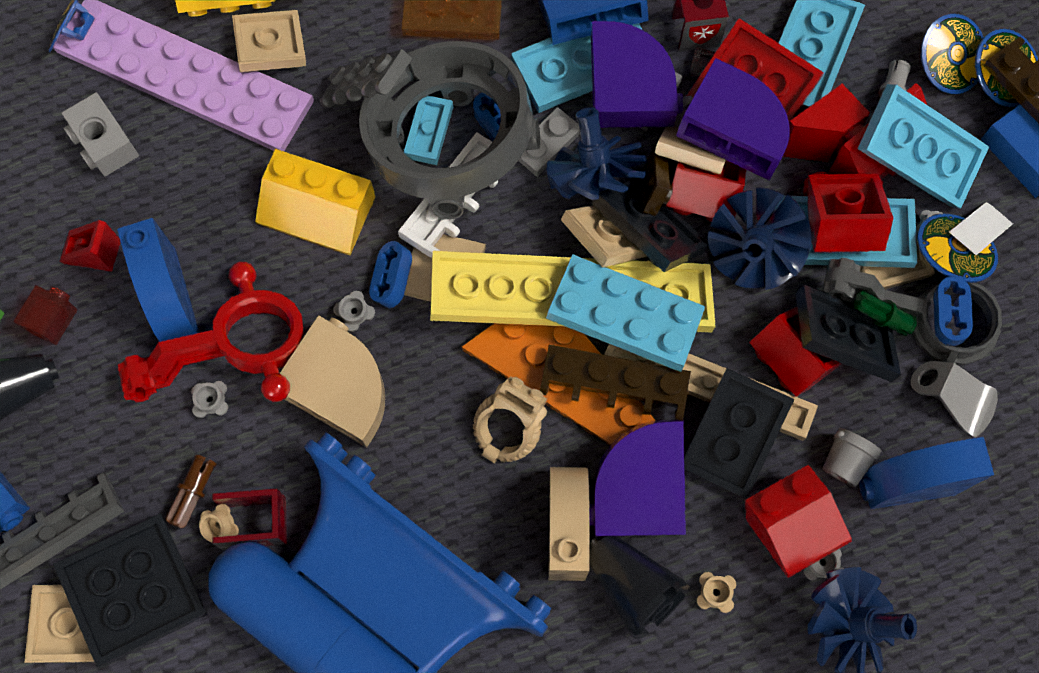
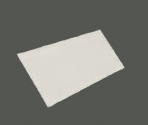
M986 202L949 233L977 255L1013 223Z

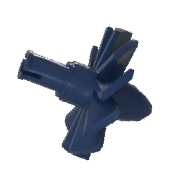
M584 108L576 113L581 140L574 152L563 147L558 152L555 161L547 162L550 188H556L564 198L568 199L579 193L591 200L599 199L600 191L606 189L625 192L628 190V186L613 177L644 178L646 175L643 171L629 169L630 167L646 163L645 155H629L641 148V144L637 142L610 150L612 146L621 140V136H615L610 140L602 136L599 111L595 108Z
M756 187L755 223H753V190L742 191L728 198L727 201L745 223L747 230L741 227L725 204L715 213L711 227L740 235L742 240L708 231V244L713 257L739 248L743 250V252L713 261L715 267L725 276L734 280L746 262L750 261L749 265L735 282V285L745 288L764 287V258L765 290L773 289L785 283L792 276L795 277L803 268L811 249V225L800 205L788 194L768 222H765L784 195L773 189Z
M844 567L828 571L826 573L828 580L817 587L811 595V599L819 607L808 624V634L821 633L826 636L820 640L817 662L820 666H824L834 649L840 644L838 664L834 668V672L845 673L847 663L853 657L857 673H866L865 657L867 648L872 656L877 673H881L884 670L881 648L875 643L884 640L890 646H894V638L914 639L917 633L915 617L908 613L886 614L894 612L890 601L878 590L882 581L873 574L862 571L861 567Z

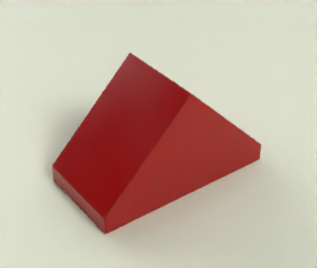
M102 220L70 230L60 262L112 272L121 243L120 238Z

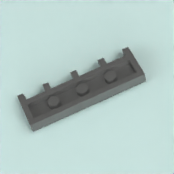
M403 49L390 53L384 52L380 56L373 58L368 57L359 62L354 61L349 65L338 66L329 77L331 83L320 98L321 105L329 108L334 104H345L347 100L351 102L358 101L362 96L372 98L377 93L380 95L390 93L412 58Z
M105 472L97 475L99 484L85 493L79 495L76 490L68 493L70 502L48 516L43 510L36 513L37 523L16 536L10 530L2 534L4 543L0 545V590L124 512L114 487Z

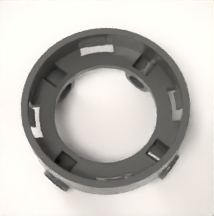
M465 41L431 44L408 53L412 60L390 93L385 95L377 93L372 98L364 97L359 118L362 140L379 174L394 188L415 197L429 199L432 212L443 219H456L462 216L466 195L484 189L503 177L514 167L525 150H538L540 148L539 122L533 116L527 88L519 69L501 52L489 46ZM495 73L500 74L504 79L510 80L515 85V88L508 92L492 76ZM414 79L417 81L416 83L412 84L410 87L405 89L395 99V101L391 99V97L406 84L413 81ZM475 89L489 96L500 109L501 122L495 139L483 153L471 161L454 167L432 168L418 164L404 154L406 141L401 123L408 111L429 94L441 90L443 98L452 100L454 106H465L472 102Z

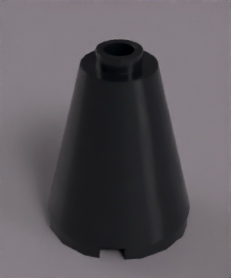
M43 354L0 359V420L55 388L53 380L60 377L52 358L45 360Z
M597 536L589 544V565L634 639L638 640L649 634L645 627L650 623H655L659 626L667 619L685 598V594L681 590H689L690 588L684 579L617 536Z

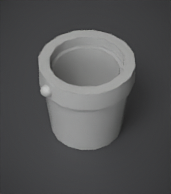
M839 428L833 438V445L822 469L844 484L856 487L872 463L877 461L882 451L875 444L860 435Z

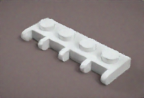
M476 132L449 167L458 166L476 158L491 145L492 141ZM498 180L493 184L489 185V187L494 188L498 183ZM475 192L466 195L464 199V208L473 213L479 208V204L472 199ZM424 198L400 228L398 234L399 238L432 258L433 251H440L434 245L441 236L446 233L456 238L460 230L452 224L455 219H443L436 216L432 212L429 199Z

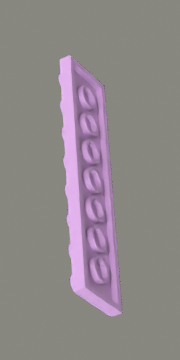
M84 0L81 4L95 18L84 40L60 35L54 46L57 53L273 151L275 149L285 151L314 102L313 96L258 71L240 72L238 62L98 0ZM76 12L67 25L68 29L73 31L75 27L83 26L80 13Z

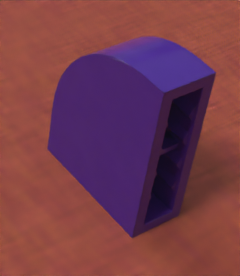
M592 21L593 108L599 111L600 128L674 127L677 114H682L683 94L677 93L674 66L663 46L650 34L635 26L615 21Z
M715 58L687 108L676 136L770 181L787 148L790 128L783 105L769 87L754 76Z
M659 420L643 423L620 435L608 447L597 466L593 482V504H589V526H593L595 536L686 534L683 421Z

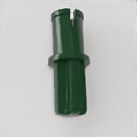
M861 291L857 293L856 299L852 302L855 309L872 317L873 322L877 326H887L902 336H907V332L911 334L917 326L916 317L897 308L896 304L891 300L886 299L882 301Z

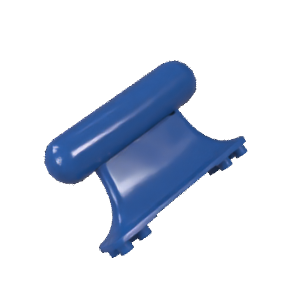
M326 432L317 443L310 439L304 447L318 469L321 495L319 508L311 530L290 563L286 562L272 549L259 542H241L230 546L217 556L209 571L208 590L210 598L215 605L295 673H437L459 650L477 638L493 631L521 629L542 637L548 629L544 620L551 610L546 603L535 595L531 596L525 606L514 598L520 590V584L513 577L501 571L493 582L482 572L477 573L371 489V485H369L376 477L370 471L372 468L356 455H353L346 465L341 463L348 453L342 449L343 446L335 438Z

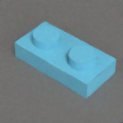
M427 95L418 101L404 149V154L408 158L432 165L438 164L453 110L452 100Z

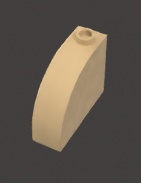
M318 315L280 372L290 383V392L285 400L367 448L375 436L384 414L385 388L382 376L369 350L355 336L347 332L349 328L335 318L331 317L328 321Z
M550 467L548 580L585 581L589 573L588 469Z

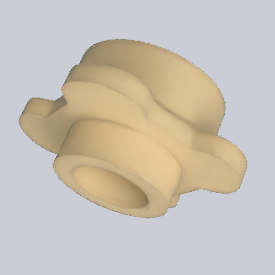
M226 504L217 505L216 510L212 512L209 510L202 512L199 528L202 536L207 541L212 543L213 537L238 535V526L234 524L230 508Z
M710 572L703 573L699 578L702 587L701 595L697 597L698 606L704 610L712 607L720 609L723 613L730 612L734 607L732 597L733 589L736 588L735 579L729 575L722 577L713 576ZM714 589H718L720 591L719 596H715L713 594Z

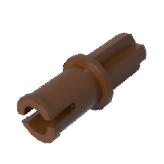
M195 454L183 483L177 484L179 491L165 518L167 523L183 529L187 526L199 499H204L205 494L202 492L217 463L209 459L200 472L206 457Z

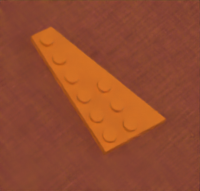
M494 323L462 346V351L488 365L496 373L503 375L507 379L510 376L517 377L527 387L539 391L549 345L601 354L585 334L566 326ZM549 384L547 395H543L547 398L545 405L562 416H566L581 426L582 429L609 445L633 427L656 421L651 414H643L644 406L638 400L616 396L614 408H608L609 395L580 390L579 401L577 402L571 400L573 388Z

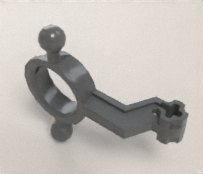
M842 257L829 260L822 288L823 293L843 301L852 302V299H856L858 292L864 291L882 301L886 299L893 301L897 308L916 317L917 326L912 333L917 345L929 357L940 362H951L965 366L980 361L995 347L1001 333L1002 312L995 296L984 286L975 282H967L971 289V299L982 308L987 319V332L983 341L978 345L968 348L953 347L940 342L928 322V309L933 301L934 291L939 284L931 286L917 298L885 290L875 275L860 272L861 266L854 263V260ZM949 287L944 294L955 293L953 292V288ZM938 375L931 379L929 385L936 381ZM933 396V398L941 401L939 397Z

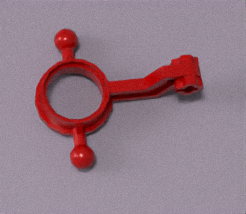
M239 261L232 265L228 275L233 286L238 287L241 294L231 297L219 308L213 320V330L158 342L149 358H142L138 355L125 357V360L118 364L117 367L123 396L126 400H134L136 402L149 400L152 394L157 393L156 389L170 386L184 365L225 356L226 360L238 370L252 374L264 373L265 379L262 381L261 392L267 400L280 402L288 396L290 383L284 375L279 374L278 369L286 365L303 336L302 315L295 303L284 295L268 290H254L253 283L256 279L254 267L250 263ZM268 313L277 315L286 321L291 330L287 340L279 348L263 354H250L240 351L228 339V333L232 325L239 319L251 314Z

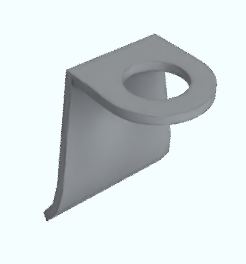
M929 361L919 366L913 373L911 386L915 392L921 395L939 397L957 425L970 436L975 438L984 432L995 413L998 400L996 388L982 383L960 366L951 362ZM937 370L938 377L934 383L929 386H922L920 384V379L925 372Z

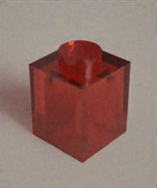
M35 285L13 322L26 332L57 345L78 309L68 301L71 296L53 286L48 291Z

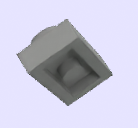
M558 107L539 125L540 148L538 150H525L518 160L537 177L547 168L548 161L555 160L561 148H567L580 135L579 124Z

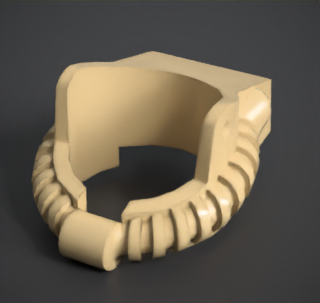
M510 376L504 383L498 385L495 394L490 395L480 404L473 421V429L475 430L473 433L476 437V443L479 442V448H483L482 456L494 464L499 459L501 462H512L524 458L535 448L541 434V420L547 414V410L544 407L547 398L543 396L541 391L531 389L524 385L521 379ZM495 409L513 411L521 419L525 429L523 430V441L520 445L513 447L505 446L500 451L490 444L493 438L489 433L488 419Z

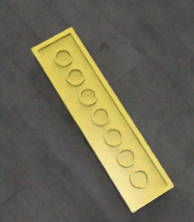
M433 251L430 321L563 326L546 319V316L571 257ZM583 258L593 263L599 264L593 258ZM632 260L606 267L706 306L697 332H713L715 328V314L710 264L683 263L666 272L653 265L651 261Z

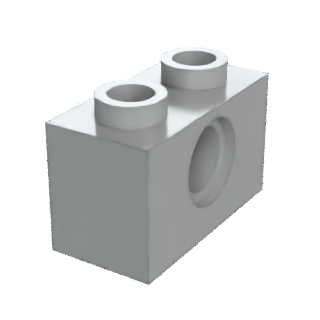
M97 92L62 112V115L69 124L64 127V130L75 145L81 142L85 150L80 152L91 170L98 167L102 174L107 176L139 157V154ZM102 134L98 139H94L97 135Z

